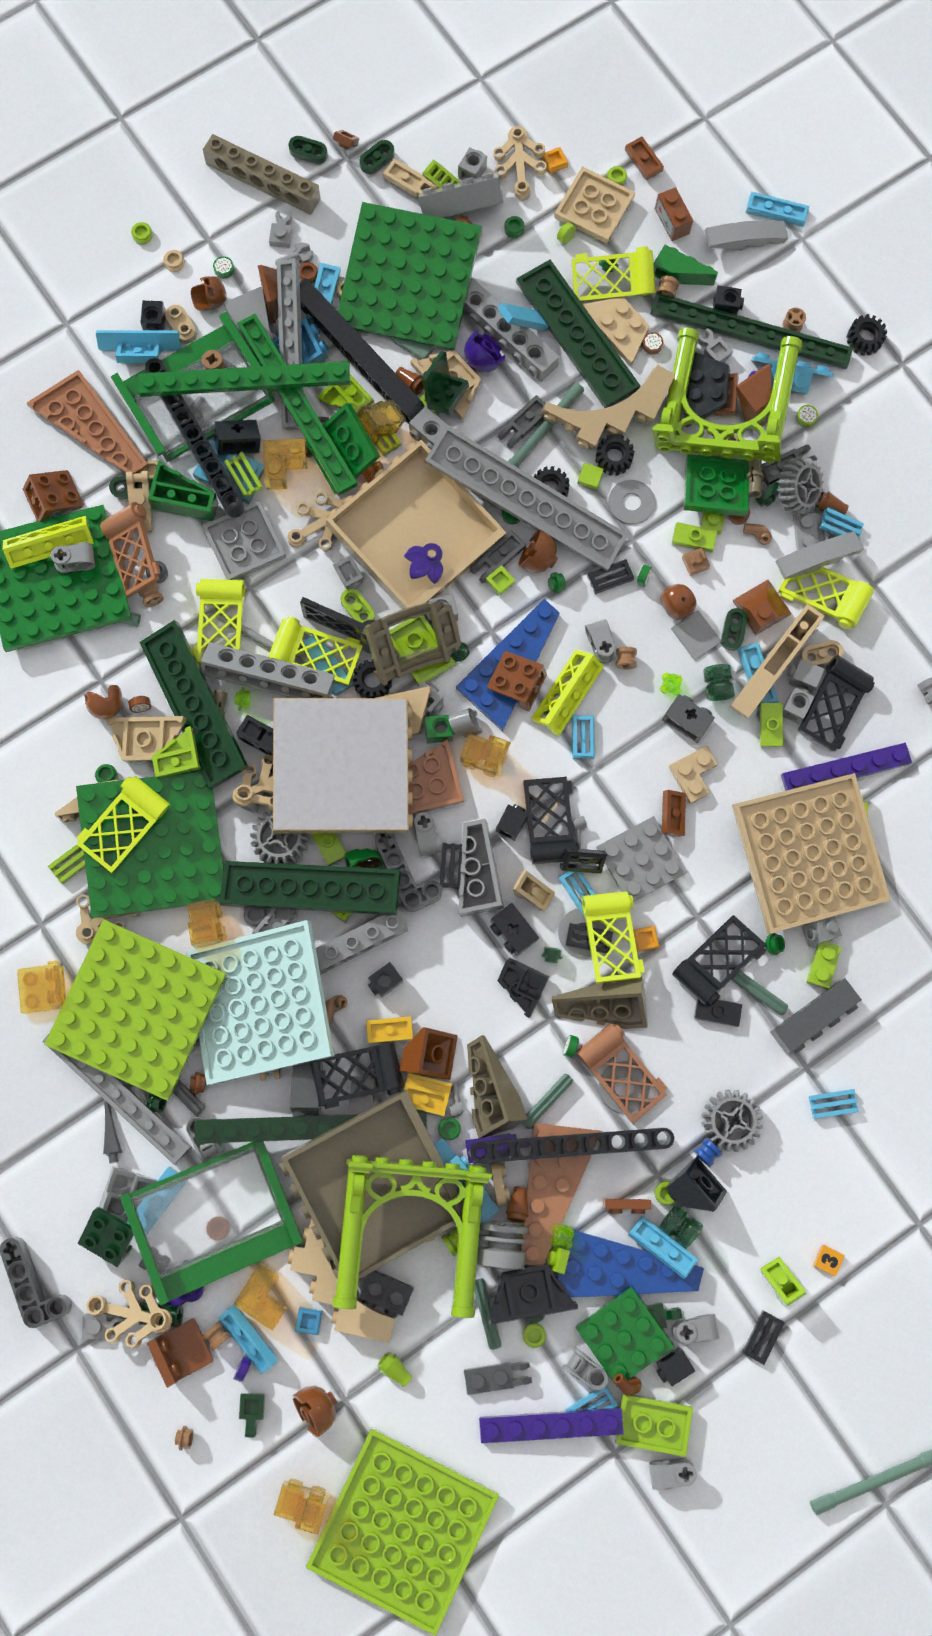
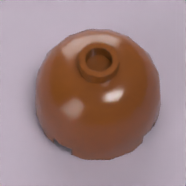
M538 530L530 538L529 541L531 543L528 548L526 547L523 550L518 562L521 568L531 573H541L548 567L553 568L558 559L555 556L557 546L554 539L546 532Z
M307 1386L293 1395L295 1397L293 1398L295 1408L302 1422L305 1420L311 1425L307 1429L314 1437L318 1438L331 1428L336 1418L334 1405L337 1404L336 1398L331 1391L326 1393L321 1387Z

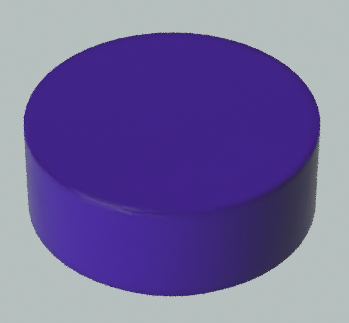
M245 1356L242 1357L233 1377L234 1380L243 1382L250 1367L251 1359Z

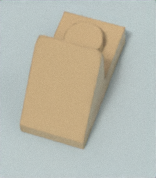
M523 870L513 887L515 896L526 899L541 911L546 910L555 894L553 890L526 870Z

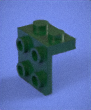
M440 351L438 356L433 359L431 366L422 375L428 409L450 415L469 388L468 380L450 375L447 355L444 351Z
M96 1207L77 1244L118 1267L129 1255L133 1247L130 1243L134 1235L129 1224L104 1209Z

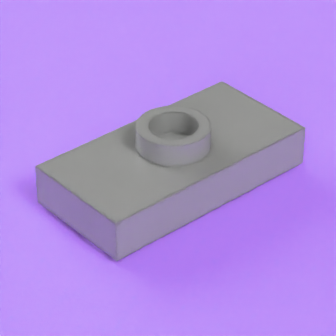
M271 909L252 934L289 925L297 916V911Z

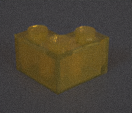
M393 400L379 401L370 405L364 404L358 409L357 413L374 445L377 444L382 436L397 433L406 420Z
M305 438L263 440L264 481L267 490L288 489L287 470L308 469Z
M469 733L459 762L463 763L462 765L468 769L474 770L477 768L483 770V773L487 776L495 777L497 775L500 777L509 754L511 742L490 735L487 740Z
M214 899L187 904L190 918L188 923L190 941L195 949L224 942L223 939H227L225 926H222V923H220V918L223 917L220 904L217 905Z
M261 1261L233 1305L273 1331L288 1306L269 1295L281 1273Z
M296 1479L284 1480L274 1515L295 1521V1528L318 1535L330 1494L325 1493L326 1489L319 1486L309 1488L302 1486L303 1482Z

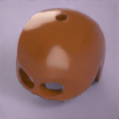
M216 276L201 277L200 281L202 284L191 288V299L194 307L199 311L213 310L221 307L226 301L224 284Z
M683 584L668 586L660 596L661 605H664L666 613L674 620L688 617L697 605L694 593Z
M118 685L109 686L107 698L94 692H86L84 695L86 708L95 718H112L121 709L122 692Z

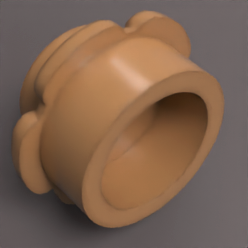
M183 1426L181 1430H177L175 1436V1445H179L180 1451L190 1449L193 1441L194 1431L186 1426Z

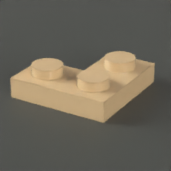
M708 746L669 765V769L682 792L686 793V799L689 804L709 795L710 792L700 775L716 767L718 763Z

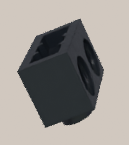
M246 715L236 732L238 739L266 755L273 756V728Z
M375 1270L369 1273L359 1297L363 1298L362 1303L373 1308L379 1305L385 1308L384 1313L390 1316L397 1317L398 1314L403 1316L414 1287ZM378 1283L382 1288L381 1294L378 1296L371 1295L369 1292L370 1284ZM395 1292L400 1293L403 1296V1302L400 1305L392 1304L390 1301L391 1294Z

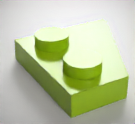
M351 374L350 385L328 386L317 396L321 402L337 408H341L345 403L351 404L359 416L375 402Z
M191 726L185 728V732L179 737L169 741L165 748L158 750L152 755L156 778L201 769L194 732Z

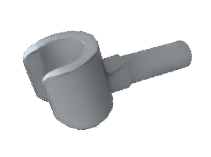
M584 816L575 818L572 822L576 834V843H579L580 848V829L587 827Z
M452 1084L455 1104L448 1106L452 1118L463 1113L459 1099L458 1084Z

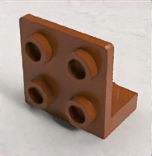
M68 470L29 474L23 486L24 494L36 520L40 522L48 519L52 512L82 508L84 505Z
M505 651L487 688L490 691L518 701L521 709L529 712L547 673L543 664Z
M194 1318L147 1343L167 1388L214 1361L205 1340L201 1337L202 1333Z

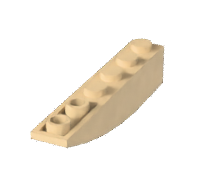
M807 604L730 707L748 719L825 616Z

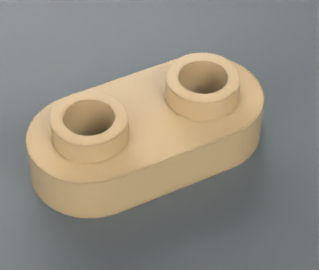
M180 305L168 307L165 316L172 331H179L181 343L189 344L193 342L197 333L185 309Z
M834 640L807 646L802 651L800 659L820 667L828 665L834 657L830 656L828 651H832L834 656L839 655L842 657L844 649L839 642ZM807 656H812L814 661H810Z
M490 1162L497 1207L506 1206V1201L510 1200L508 1186L504 1187L502 1177H506L505 1164Z

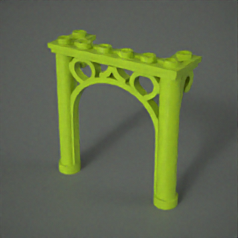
M681 328L678 333L677 340L679 343L672 371L675 376L669 387L666 405L662 411L661 424L656 423V426L652 428L656 449L663 452L679 451L683 454L699 453L703 456L718 455L727 459L737 457L747 461L756 459L767 463L781 462V440L797 357L802 348V340L794 336H787L781 340L772 394L766 408L758 416L747 422L735 425H719L700 418L688 405L687 389L699 332L692 328ZM683 407L688 417L682 419L679 422L681 409ZM769 416L767 428L764 431L763 427L759 424ZM695 423L700 428L696 434H685L682 432L686 425ZM704 429L707 430V434L713 436L714 439L702 438L704 435ZM753 429L760 434V437L757 440L751 441L745 440L742 435L746 431ZM734 433H737L738 441L726 440L734 437Z
M352 1155V1159H346L348 1179L336 1295L333 1296L332 1306L341 1309H356L363 1230L372 1212L391 1199L402 1196H419L433 1200L443 1206L456 1224L458 1246L451 1315L460 1318H474L475 1306H473L483 1187L484 1183H489V1179H492V1174L487 1172L483 1166L469 1165V1169H461L460 1164L446 1163L445 1167L436 1166L437 1162L422 1161V1165H414L413 1160L399 1159V1163H391L390 1158L376 1157L375 1161H368V1158L362 1155ZM374 1172L367 1178V1173ZM391 1174L412 1175L408 1183L400 1185L401 1190L395 1191L397 1182ZM421 1176L442 1178L434 1186L435 1194L430 1193L431 1188L423 1184ZM377 1177L388 1178L391 1181V1189L382 1196L376 1194L371 1189V1183ZM458 1179L465 1180V1187ZM445 1183L456 1184L459 1188L458 1196L446 1202L439 1194L440 1187ZM415 1184H416L417 1187H418L419 1189H421V1190L411 1189V1188H413V1187L415 1186ZM365 1190H367L369 1195L376 1200L363 1213ZM464 1198L461 1222L460 1217L452 1206L461 1202Z

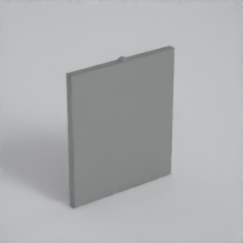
M699 610L671 628L694 660L721 643L720 638Z

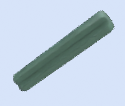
M742 971L732 979V981L779 1015H783L787 1011L788 1004Z
M565 1073L526 1114L528 1120L522 1124L527 1129L531 1128L573 1083V1079Z
M483 1278L475 1279L474 1292L490 1350L500 1348L501 1341L496 1324L489 1325L492 1307Z

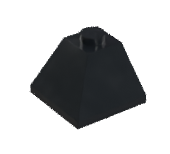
M697 1156L666 1187L669 1196L674 1201H677L680 1206L712 1212L718 1208L728 1192Z

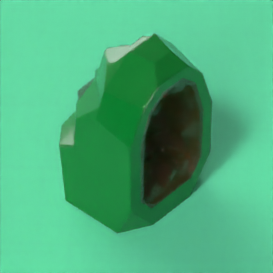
M368 848L362 850L354 849L344 854L346 867L380 868L383 864L382 857L376 850Z

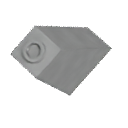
M262 287L224 302L227 314L248 346L249 344L240 331L237 322L254 313L271 338Z

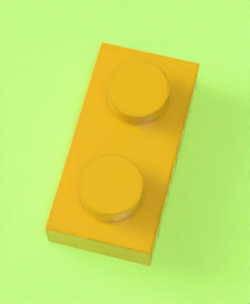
M411 1016L366 1021L368 1044L413 1039Z

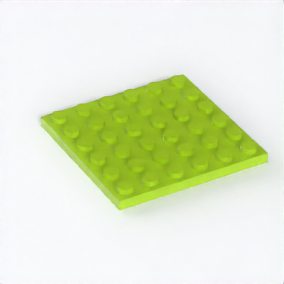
M103 919L44 1045L169 1101L227 974Z
M371 1427L305 1568L436 1636L499 1498V1493Z

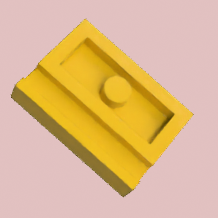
M408 1073L404 1090L408 1092L417 1110L444 1116L452 1084Z

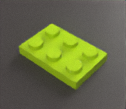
M424 615L406 620L389 630L395 652L399 658L438 647L435 632ZM450 656V661L447 663L432 664L415 670L410 674L419 686L422 681L425 683L430 682L456 666V663Z
M622 1393L620 1408L622 1411L624 1434L616 1435L615 1443L686 1457L693 1407L636 1395L626 1396Z

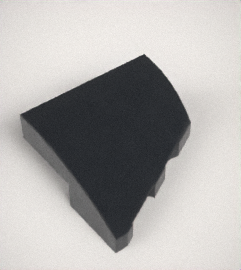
M509 958L506 960L497 981L503 989L508 990L512 1000L517 1002L524 1010V1015L530 1018L550 976Z

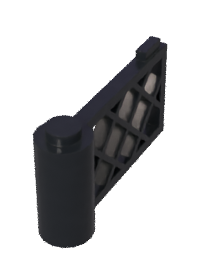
M302 597L300 605L303 617L343 635L360 640L363 650L371 654L367 637L362 631L365 626L375 622V620H366L361 623Z
M834 656L827 665L826 675L798 731L832 751L841 749L846 739L843 735L863 695L869 693L874 687V677L841 656ZM829 681L835 684L836 694H828L827 685ZM849 692L855 698L851 705L846 706L843 694ZM838 696L841 708L833 710L830 698ZM825 700L828 712L819 714L817 705L819 701ZM842 710L844 720L841 724L837 725L834 713ZM829 714L832 726L823 729L820 717ZM810 720H816L818 731L811 732L806 729ZM833 729L835 736L832 744L826 741L824 734L825 731Z
M567 777L523 780L532 865L563 862L562 856H565V848L580 849L579 843H575L569 801V795L573 794L572 782L567 781ZM553 784H563V791L559 796L549 790ZM537 785L543 791L536 798L529 793V786ZM545 793H548L555 799L549 807L539 801ZM557 802L561 803L566 810L561 817L551 810ZM536 803L546 810L539 819L531 813V809ZM548 813L558 820L552 828L542 822ZM561 822L568 828V835H559L553 830ZM538 824L548 831L544 837L534 838L533 830Z
M732 915L688 959H685L676 967L672 976L705 1006L708 1004L713 1005L721 996L718 993L753 958L758 961L766 953V943L737 917ZM734 923L740 929V936L728 935L727 928ZM715 940H725V950H712V943ZM728 940H741V950H728ZM744 940H753L758 947L755 950H744ZM699 955H710V965H700L695 959ZM713 955H725L726 965H713ZM728 955H741L742 962L739 965H729ZM713 970H726V978L720 983L713 976Z
M394 1042L334 1054L333 1057L310 1062L319 1106L324 1105L325 1109L338 1107L339 1101L387 1091L388 1095L401 1092L400 1088L404 1087ZM364 1053H369L371 1063L368 1068L358 1062ZM341 1058H346L352 1062L347 1072L337 1066ZM325 1062L331 1067L326 1077L319 1072L317 1063ZM355 1066L365 1072L360 1081L350 1075ZM334 1070L344 1076L339 1086L330 1080ZM368 1074L375 1079L377 1088L370 1089L363 1084ZM347 1079L357 1085L352 1094L342 1089ZM326 1084L336 1089L333 1097L325 1099L323 1089Z

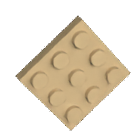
M582 166L555 211L554 218L563 223L570 222L577 230L608 244L633 201L635 192Z

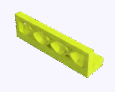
M86 516L3 540V551L12 569L51 557V552L55 547L75 545L83 542L94 544V540L88 527V520Z
M579 650L574 651L532 716L531 720L533 722L546 726L554 735L560 736L604 667L594 654ZM579 657L584 658L581 664L575 666ZM572 675L570 681L564 683L565 679ZM561 692L559 698L553 701L554 696ZM550 711L545 719L541 718L544 712Z

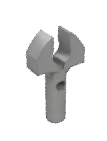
M302 242L295 244V252L276 259V266L277 261L294 258L302 262V264L311 262L313 251L302 254L310 250V245Z

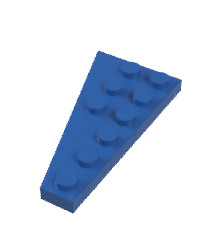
M545 599L456 686V689L502 732L517 701L490 691L487 686L505 651L534 662L537 661L560 613Z
M569 1228L564 1249L570 1251L565 1274L557 1273L556 1278L564 1285L565 1291L570 1297L620 1295L631 1286L634 1287L638 1294L699 1291L704 1268L695 1265L684 1280L648 1251Z

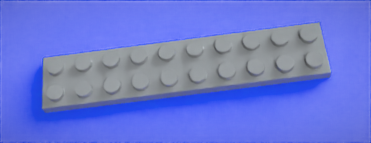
M448 425L443 429L424 462L537 531L542 530L546 532L554 541L597 567L604 569L606 572L628 536L624 531Z

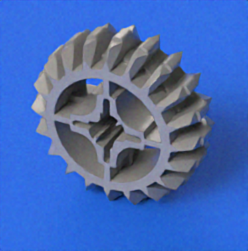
M792 458L786 462V465L782 466L783 472L779 473L780 480L777 481L779 488L776 491H779L778 499L781 500L780 505L784 507L785 511L794 515L809 514L810 511H814L815 506L819 504L818 500L822 498L821 492L824 491L822 488L824 483L822 481L823 473L820 472L821 467L817 466V462L811 458Z
M264 812L263 814L266 819L262 820L258 817L256 820L260 825H252L253 830L257 831L250 833V837L256 839L250 842L252 847H257L253 852L255 855L261 853L259 859L264 861L267 858V863H273L275 860L276 864L280 863V861H283L284 864H289L287 860L291 859L295 864L297 861L294 856L298 855L300 858L304 856L300 849L308 850V846L303 843L310 842V838L304 836L307 834H298L297 842L291 849L288 841L294 835L280 834L284 838V846L277 839V834L273 833V815L269 816L267 812ZM270 827L272 831L271 836L266 839L267 842L263 843V834ZM280 847L285 853L275 854L267 849Z
M725 1090V1097L721 1092H718V1100L710 1097L709 1100L713 1106L705 1104L704 1108L709 1110V1113L701 1114L702 1117L708 1118V1122H701V1126L709 1127L708 1130L704 1131V1135L712 1133L713 1136L709 1140L712 1143L718 1140L716 1146L719 1149L725 1144L724 1149L726 1152L730 1151L731 1146L734 1152H739V1144L743 1150L748 1149L746 1141L754 1145L755 1141L751 1136L760 1137V1133L755 1131V1129L763 1128L762 1124H757V1120L763 1119V1116H756L755 1113L760 1110V1107L752 1108L755 1100L750 1099L747 1102L748 1094L743 1093L740 1097L739 1090H735L733 1096L730 1090ZM728 1101L737 1103L729 1113L718 1109ZM742 1108L748 1114L749 1126L742 1120ZM715 1115L723 1123L721 1134L715 1125ZM735 1116L736 1119L734 1120H737L736 1123L739 1125H729L727 1117ZM734 1129L746 1132L737 1140L727 1139Z

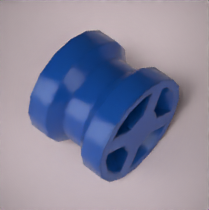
M707 1138L703 1140V1145L700 1148H696L693 1151L708 1167H711L713 1161L723 1154Z

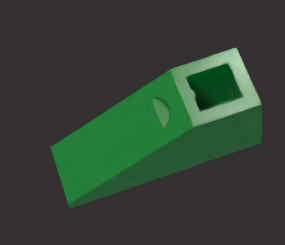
M666 244L654 261V275L659 279L662 276H672L680 284L714 286L718 272L712 267L706 266L695 258L687 256Z

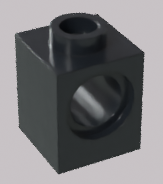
M718 285L714 295L713 308L737 315L738 310H742L744 304V297H741L742 289Z
M142 300L140 323L143 330H165L166 309L163 301Z
M508 804L496 827V832L515 841L527 819L528 814L525 813V809L516 804L513 806Z
M391 962L368 977L371 982L368 984V987L375 996L379 994L382 998L404 982ZM384 975L388 976L391 979L390 984L386 987H381L378 984V979Z
M680 1347L656 1362L659 1367L656 1370L658 1376L663 1383L668 1382L671 1386H674L695 1372V1369Z

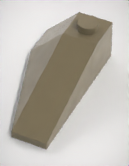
M642 976L640 979L598 983L552 997L555 1017L577 1021L585 1019L594 1020L600 1025L605 1023L617 1024L622 1029L648 1027Z
M481 1035L467 1044L469 1072L473 1078V1087H470V1095H474L475 1109L471 1110L478 1138L513 1129L527 1121L521 1098L485 1035Z

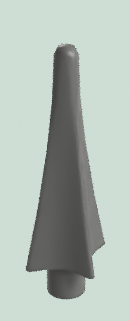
M104 1101L105 1134L103 1154L109 1157V1163L111 1164L119 1162L118 1153H122L115 1130L110 1105Z

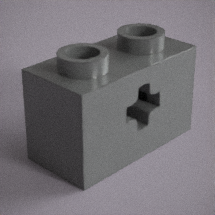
M678 694L662 721L698 744L715 717L712 716V712L707 708H700L694 704L690 697ZM689 714L693 716L690 720L686 718Z

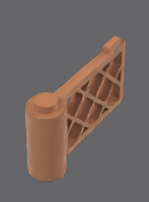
M137 502L129 504L100 524L102 533L109 540L114 562L127 598L160 580L159 574H161L158 562L154 561L144 525L146 510L143 505ZM138 530L139 537L137 542L132 541L135 531ZM123 539L125 542L120 552L117 542ZM131 543L135 545L132 557L127 555ZM141 548L144 549L145 553L142 561L137 559ZM125 558L130 559L127 571L123 567ZM136 562L141 564L137 576L132 574ZM147 567L151 577L145 580L143 576ZM133 577L136 580L133 587L129 589L128 584L130 578Z
M610 1023L579 1048L576 1054L633 1124L667 1095L665 1092L667 1087L659 1077L656 1080L628 1046L623 1038L625 1035L623 1030L617 1024L613 1026ZM623 1048L629 1054L628 1065L616 1063L617 1053ZM613 1057V1062H612V1063L607 1062V1061H609V1060ZM632 1059L637 1064V1066L632 1065ZM604 1064L612 1065L611 1079L602 1078L597 1070ZM616 1066L628 1067L626 1081L614 1079ZM631 1067L640 1068L643 1072L642 1082L630 1081ZM646 1077L651 1083H646ZM605 1081H611L610 1087ZM614 1082L626 1083L625 1097L616 1096L613 1092ZM630 1084L642 1085L641 1099L629 1097ZM646 1085L654 1086L659 1092V1095L653 1100L644 1099ZM619 1099H625L624 1105ZM628 1100L640 1101V1110L634 1116L627 1110Z

